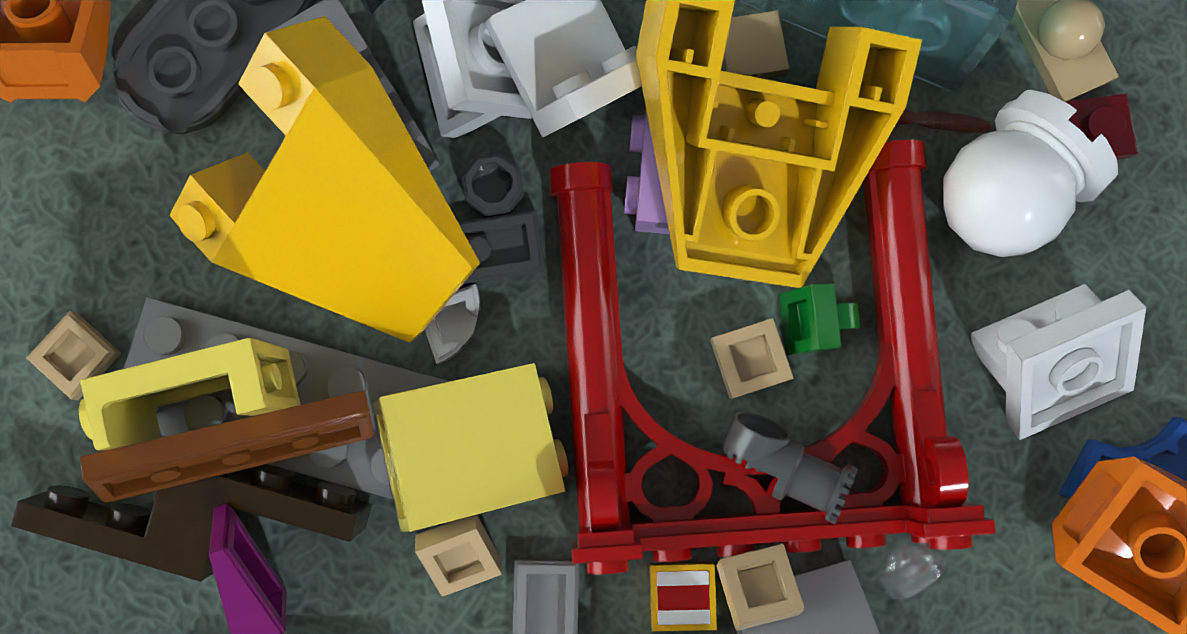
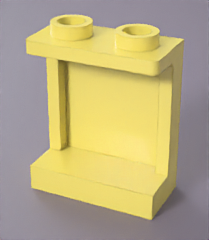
M249 337L82 379L80 382L84 399L79 404V419L83 431L93 441L94 448L96 450H110L162 438L157 418V410L160 407L227 390H232L237 415L256 416L301 404L289 350Z
M535 363L379 397L372 403L401 532H412L565 492L562 477L568 475L567 456L559 439L553 440L547 416L553 412L552 394L547 380L544 377L538 378Z

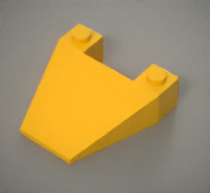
M646 0L636 58L676 268L690 272L802 288L906 108L922 40L865 27L830 26L816 89L721 70L735 0Z
M326 16L266 32L238 84L286 137L266 171L247 152L191 174L169 216L179 226L185 237L193 241L212 263L411 343L422 334L479 266L480 261L374 69Z

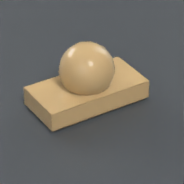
M1002 0L1050 95L1064 102L1072 101L1113 82L1119 77L1100 41L1105 29V22L1102 11L1093 1Z

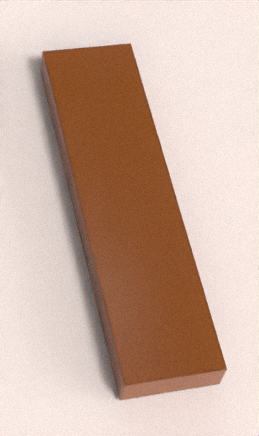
M363 390L81 456L82 478L103 502L108 503L371 439V436H374V430L366 393Z

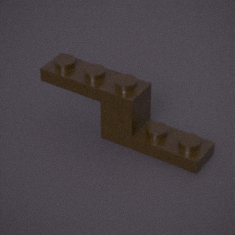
M272 465L256 466L254 470L249 468L157 490L151 512L144 507L127 503H114L109 508L89 502L90 494L85 490L71 486H50L46 492L17 502L11 526L201 582L214 573L209 557L213 512L217 506L227 503L229 507L233 508L237 516H239L241 510L350 542L366 529L372 504L356 500V491L349 487L335 483L320 482L317 488L294 482V473L287 469Z

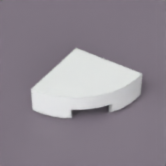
M476 284L459 289L425 329L436 364L438 365L456 356L468 339L472 338L475 333V325L478 314L480 318L479 310H481L480 294Z

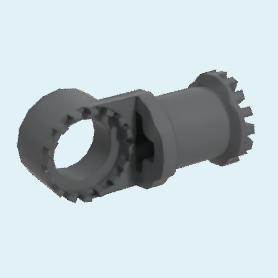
M751 412L736 413L723 444V452L727 454V457L733 459L734 455H736V463L741 464L743 459L747 461L745 468L751 469L753 467L756 468L757 472L763 471L777 477L778 480L771 497L782 500L785 496L791 497L825 512V520L835 524L846 501L845 496L841 495V493L849 494V488L853 484L858 467L847 464L844 468H840L805 453L804 445L791 440V433L787 428L768 417Z

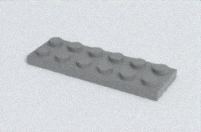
M146 297L124 369L249 337L287 348L300 404L303 405L365 390L374 436H371V439L268 464L393 499L372 403L382 396L450 381ZM232 390L163 406L157 410L160 432L165 436L252 417L249 415H237Z

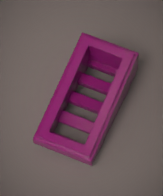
M227 503L215 507L209 557L230 634H284L286 632L287 599L285 586L233 508L229 507Z

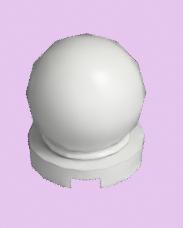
M1026 90L1016 100L1008 102L998 112L995 119L997 131L982 134L961 148L943 177V209L948 225L973 250L1007 257L1024 255L1056 239L1075 211L1076 201H1094L1118 175L1117 158L1107 139L1100 134L1091 142L1079 128L1068 120L1077 111L1070 104L1048 93Z

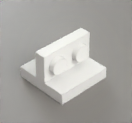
M422 0L425 13L413 20V25L441 137L456 138L463 136L500 116L532 119L485 26V21L490 16L523 0Z
M1083 284L971 333V344L976 355L1006 391V420L1019 440L1134 391L1146 306L1130 290L1101 301L1086 284Z

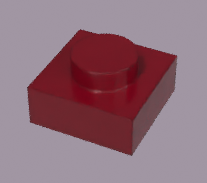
M1127 93L1066 101V103L1077 110L1068 120L1079 128L1091 142L1102 134L1110 144L1117 160L1131 158L1138 154Z

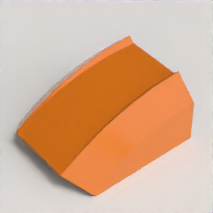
M0 0V98L10 103L15 99H78L86 102L101 86L109 40L111 0Z
M1135 456L1098 461L1052 522L1055 561L1067 571L1166 633L1187 634V481Z

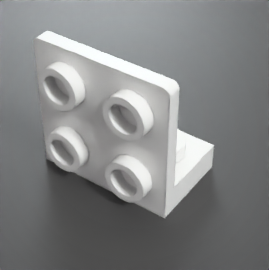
M524 0L493 14L485 21V26L542 137L642 86L636 58L637 48L633 46L625 50L601 0Z

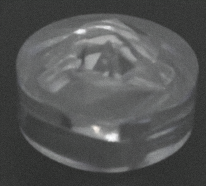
M920 543L916 546L904 544L896 547L889 554L887 566L879 573L878 580L892 599H906L921 592L935 582L944 572L946 561L937 549H930L929 543Z

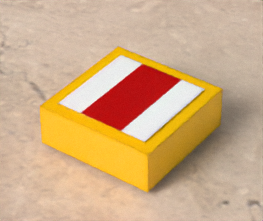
M713 562L649 563L652 632L717 630L715 564Z

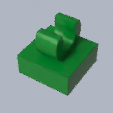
M834 283L811 284L779 294L786 356L811 354L841 348L840 332L846 329L860 328L858 304H836Z

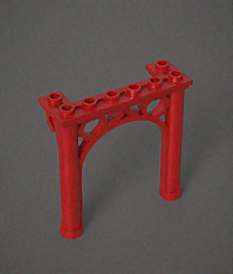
M894 140L885 142L863 181L879 341L877 367L866 396L852 415L836 430L811 445L804 447V452L832 463L837 454L850 443H854L870 450L878 457L882 473L878 484L871 490L865 492L854 491L848 495L841 493V495L845 496L846 501L835 524L825 520V512L816 508L780 510L781 500L771 497L778 480L777 477H770L763 489L756 479L747 475L767 473L763 471L757 472L756 468L753 467L751 469L745 468L747 461L744 459L741 464L735 462L736 457L730 459L727 456L710 453L681 441L655 422L644 410L629 384L622 355L611 194L613 193L611 166L600 162H575L558 165L549 170L550 197L557 200L579 521L578 537L573 539L571 548L572 564L587 563L588 574H615L629 571L628 560L643 559L642 552L652 551L653 561L674 562L692 559L691 548L717 546L718 557H731L756 551V543L781 542V544H784L786 552H812L821 550V539L846 537L847 547L870 548L885 546L886 534L897 533L910 534L912 543H929L930 549L952 550L973 547L972 535L996 534L994 519L985 518L984 506L965 502L969 487L966 456L959 439L956 436L947 435L921 173L927 170L925 144L923 141ZM889 395L891 399L895 451L889 443L866 432L867 427L878 416L885 405ZM622 408L640 431L656 444L654 448L636 460L629 473L626 467ZM672 454L693 469L698 481L697 490L694 496L684 504L654 505L643 494L641 487L642 477L648 468ZM707 469L723 472L720 483L733 485L742 490L749 499L753 512L695 516L705 508L712 494L713 481ZM899 485L900 502L883 503L894 494ZM632 501L641 513L651 519L630 521L629 502Z

